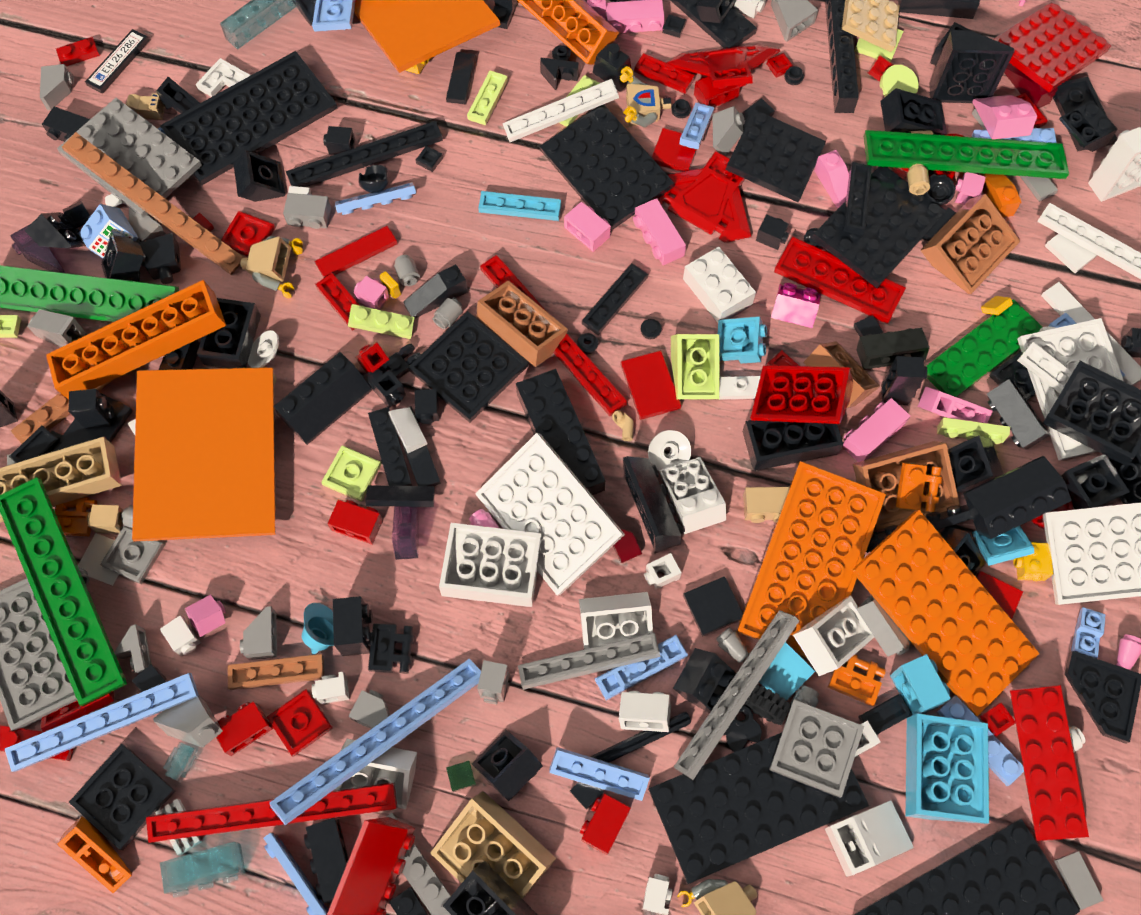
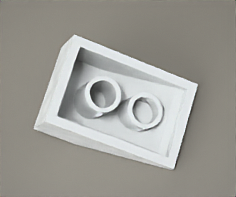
M851 596L806 624L793 635L819 676L840 668L874 638V635L857 611L858 606Z

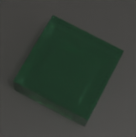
M470 761L446 767L452 792L476 785Z

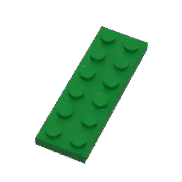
M1013 299V304L999 315L989 317L926 365L928 370L927 379L939 391L958 397L1019 350L1020 346L1017 339L1020 336L1037 333L1042 326Z

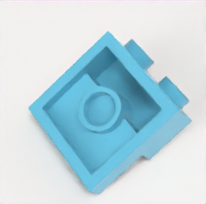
M760 316L718 320L719 361L739 360L740 364L761 362L762 356L766 355V345L763 343V337H767V326L763 324Z

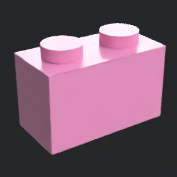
M580 202L564 216V228L592 252L610 238L611 226L609 222L604 218H600L592 207L586 206L583 202Z

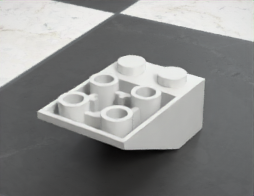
M700 457L659 470L670 503L674 508L676 519L680 523L684 534L726 521L725 501Z
M892 801L883 803L825 828L846 877L855 875L914 848Z

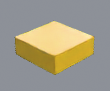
M386 271L380 274L381 283L387 288L388 293L395 299L399 297L401 292L398 283Z
M995 296L981 306V309L985 314L999 315L1013 303L1011 297Z

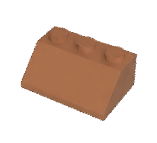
M837 341L820 344L803 362L806 366L850 367L853 388L847 408L856 406L880 387Z

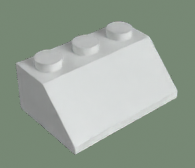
M648 592L579 599L584 649L653 633L652 610Z
M346 739L341 751L356 740ZM391 747L338 786L336 790L395 782L397 808L406 809L415 775L417 752Z

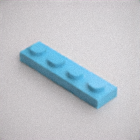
M481 191L478 209L479 213L559 221L561 199Z

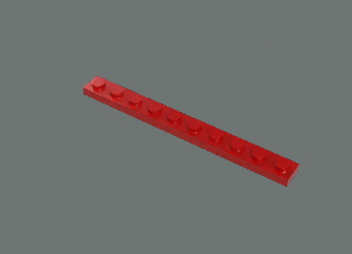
M497 255L480 265L481 271L496 288L509 281L545 310ZM566 333L553 353L609 416H612L615 411L627 405L626 399Z
M395 782L331 791L288 824L397 809ZM274 799L146 817L148 843L283 825L284 823L270 806V802Z

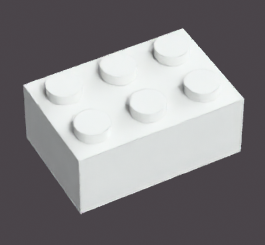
M720 247L715 248L685 266L683 280L717 323L718 320L729 319L753 305L756 294L755 290Z

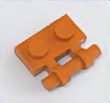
M902 462L896 507L921 510V503L927 502L925 511L935 512L936 504L939 503V497L937 496L938 487L942 483V477L940 476L941 467L932 466L931 475H927V466ZM925 482H930L928 495L923 494Z
M83 497L53 506L56 507L55 514L64 535L90 536L91 528L87 523L89 512H86L88 508L92 509V504L97 505V500H89L88 497ZM68 507L76 508L75 512L66 510L68 509Z
M855 654L845 662V667L841 666L833 671L828 688L874 706L882 683L873 678L874 675L883 678L886 669L879 667L876 662L862 660ZM854 666L866 671V675L864 676L853 671Z

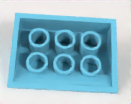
M915 714L907 718L906 817L989 824L988 723L924 714Z

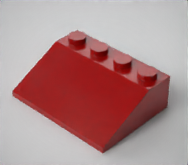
M763 366L750 417L751 420L840 424L849 405L853 388L850 367Z
M391 817L364 820L327 915H386L387 910L384 908L387 900H390L395 892L396 885L394 882L397 875H400L406 863V860H404L407 850L411 849L415 841V836L413 835L415 828Z

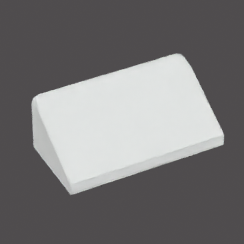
M410 407L388 412L407 453L427 445L426 439Z

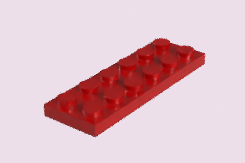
M795 237L791 238L774 269L775 273L814 289L869 316L873 315L874 318L887 324L906 287L888 279H885L876 288L834 255Z
M1061 685L1010 690L1036 841L1089 837Z

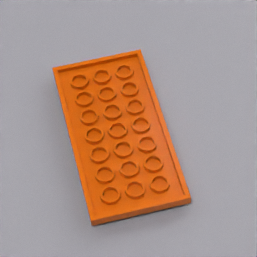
M800 461L737 632L759 640L778 611H783L795 616L799 620L786 643L800 657L808 660L793 635L806 624L851 596L857 579L851 570L864 559L886 494Z
M920 510L914 511L851 570L921 655L927 654L929 659L935 662L938 668L937 674L975 716H978L1040 654Z

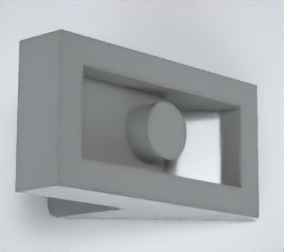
M135 624L130 626L114 653L120 659L131 657L130 665L139 674L151 664L145 629Z

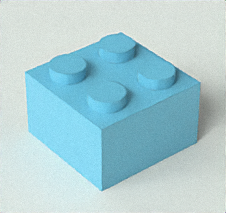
M927 654L901 665L890 675L899 694L913 715L927 713L951 699L948 686L939 678L937 674L938 668L935 662L929 659Z

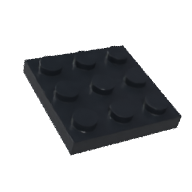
M121 744L73 796L69 803L119 850H124L146 825V817L155 815V812L166 803L175 790L126 745Z

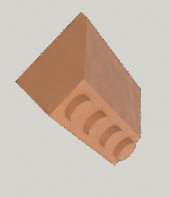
M509 281L480 299L477 304V319L535 367L553 354L568 331L565 326Z

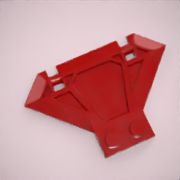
M755 44L748 47L738 46L696 51V53L686 52L679 54L666 63L675 68L709 76L713 88L724 89L727 86L734 85L742 87L753 83L751 71L778 54L780 49Z
M715 151L704 168L669 174V178L674 182V188L657 200L661 205L664 202L669 204L668 211L712 235L717 231L721 234L719 240L724 243L751 238L739 190L745 179L725 170L730 159Z

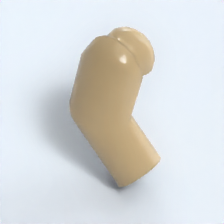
M615 411L612 414V419L622 429V440L632 441L633 420L623 411Z

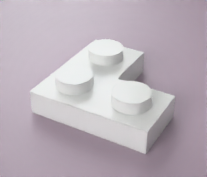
M220 58L196 83L198 90L212 97L224 85L231 87L250 75Z

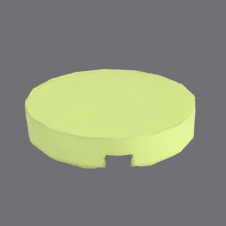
M893 65L881 76L880 89L882 88L884 97L895 88L915 94L918 92L917 76L907 66Z

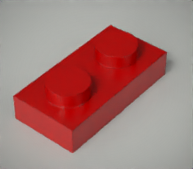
M93 37L56 48L60 63L65 64L66 67L100 56Z

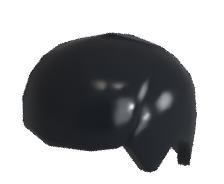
M383 165L366 167L364 175L359 173V186L371 193L385 189L389 182L387 167Z
M931 175L929 177L930 189L924 194L930 202L938 205L947 204L955 194L954 182L947 175Z

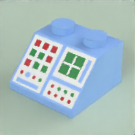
M99 204L79 231V235L86 247L101 258L104 257L111 229L120 232L133 241L138 239L137 234L122 210Z

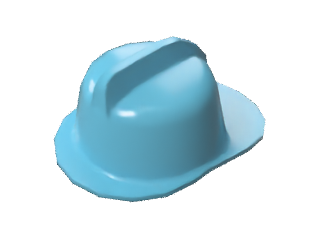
M321 603L308 604L304 609V627L301 637L303 642L311 648L312 654L323 651L329 646H334L333 611Z

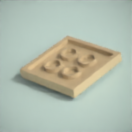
M845 0L842 30L892 52L896 46L899 5L889 0Z

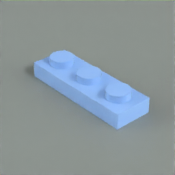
M695 103L681 135L679 145L699 149L712 118L714 107Z

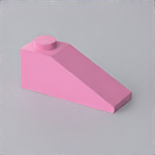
M837 150L818 156L814 171L838 209L846 201L849 173Z
M925 387L918 407L947 418L988 423L992 414V410L929 387Z

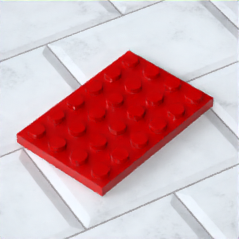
M1052 2L993 39L1013 47L1014 53L1009 63L1049 93L1107 53L1111 47L1106 39L1093 33L1088 26L1082 25L1074 16L1068 15L1059 5Z

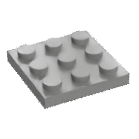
M793 700L769 770L841 798L864 726Z

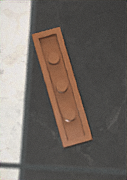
M317 654L228 665V689L236 690L321 680L324 676V656Z

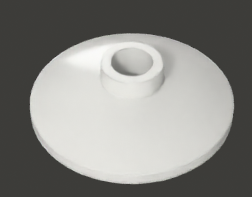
M266 331L254 341L248 359L250 367L262 368L274 359L279 346V336L276 332Z
M665 430L658 433L651 440L648 448L649 461L652 465L656 466L658 471L689 461L691 456V446L688 439L682 433L675 430ZM666 447L671 448V451L668 454L664 453Z

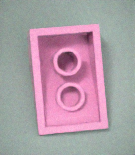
M1013 95L973 99V104L992 140L1031 135L1037 114L1029 102Z

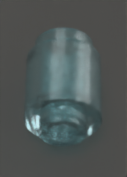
M179 742L178 746L173 748L163 769L167 770L165 775L177 781L180 777L186 778L196 759L195 754L197 750Z

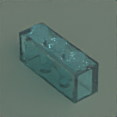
M231 842L160 862L164 894H173V898L188 895L189 890L198 887V891L214 887V882L223 880V884L239 880V875L246 874L241 844L237 842Z

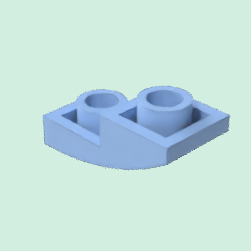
M1084 607L1081 608L1071 651L1098 658L1100 637L1104 634L1106 614Z

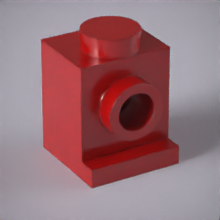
M378 342L362 347L359 350L360 354L355 357L364 371L374 372L389 360Z

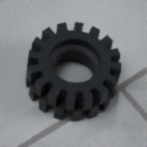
M756 685L744 703L753 710L752 712L760 715L761 718H765L767 721H772L778 725L783 723L791 707L789 702L783 697H779V694L773 693L772 690H767L764 686L760 687L759 685Z

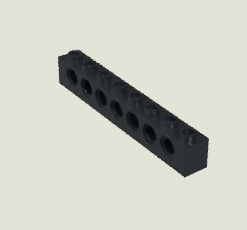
M825 0L834 113H854L859 99L853 34L842 30L845 0Z

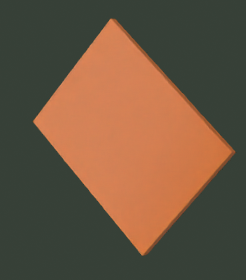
M355 0V15L398 73L500 26V20L483 0Z
M273 368L137 371L132 540L134 542L276 535Z

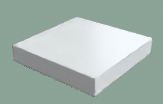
M1059 233L1045 245L1050 252L1074 273H1077L1098 256Z

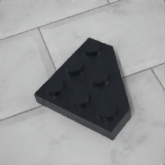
M1075 651L1069 652L1064 675L1102 736L1125 744L1129 743L1141 688V674Z

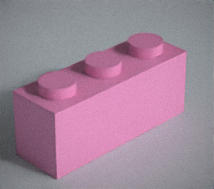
M662 0L606 3V21L619 33L660 31L664 26Z
M657 198L635 208L634 224L637 228L641 229L644 241L651 245L654 257L657 260L659 259L662 265H666L685 255L686 244Z
M892 398L886 403L881 402L874 409L875 413L871 417L867 415L860 421L858 429L854 430L852 428L844 436L845 442L842 448L857 462L867 460L896 434L910 418V415Z

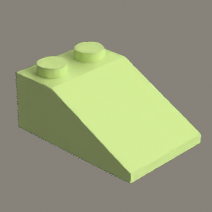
M719 334L672 335L671 361L676 399H719Z

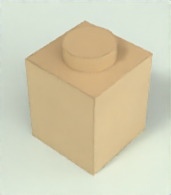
M92 504L91 512L87 516L88 526L96 533L119 534L124 526L121 519L123 509L118 505Z

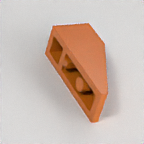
M976 173L986 177L982 189L983 193L988 196L1003 218L1014 216L1021 204V199L1015 185L1005 175Z
M83 816L63 833L57 843L60 848L112 893L132 876V872L102 833Z

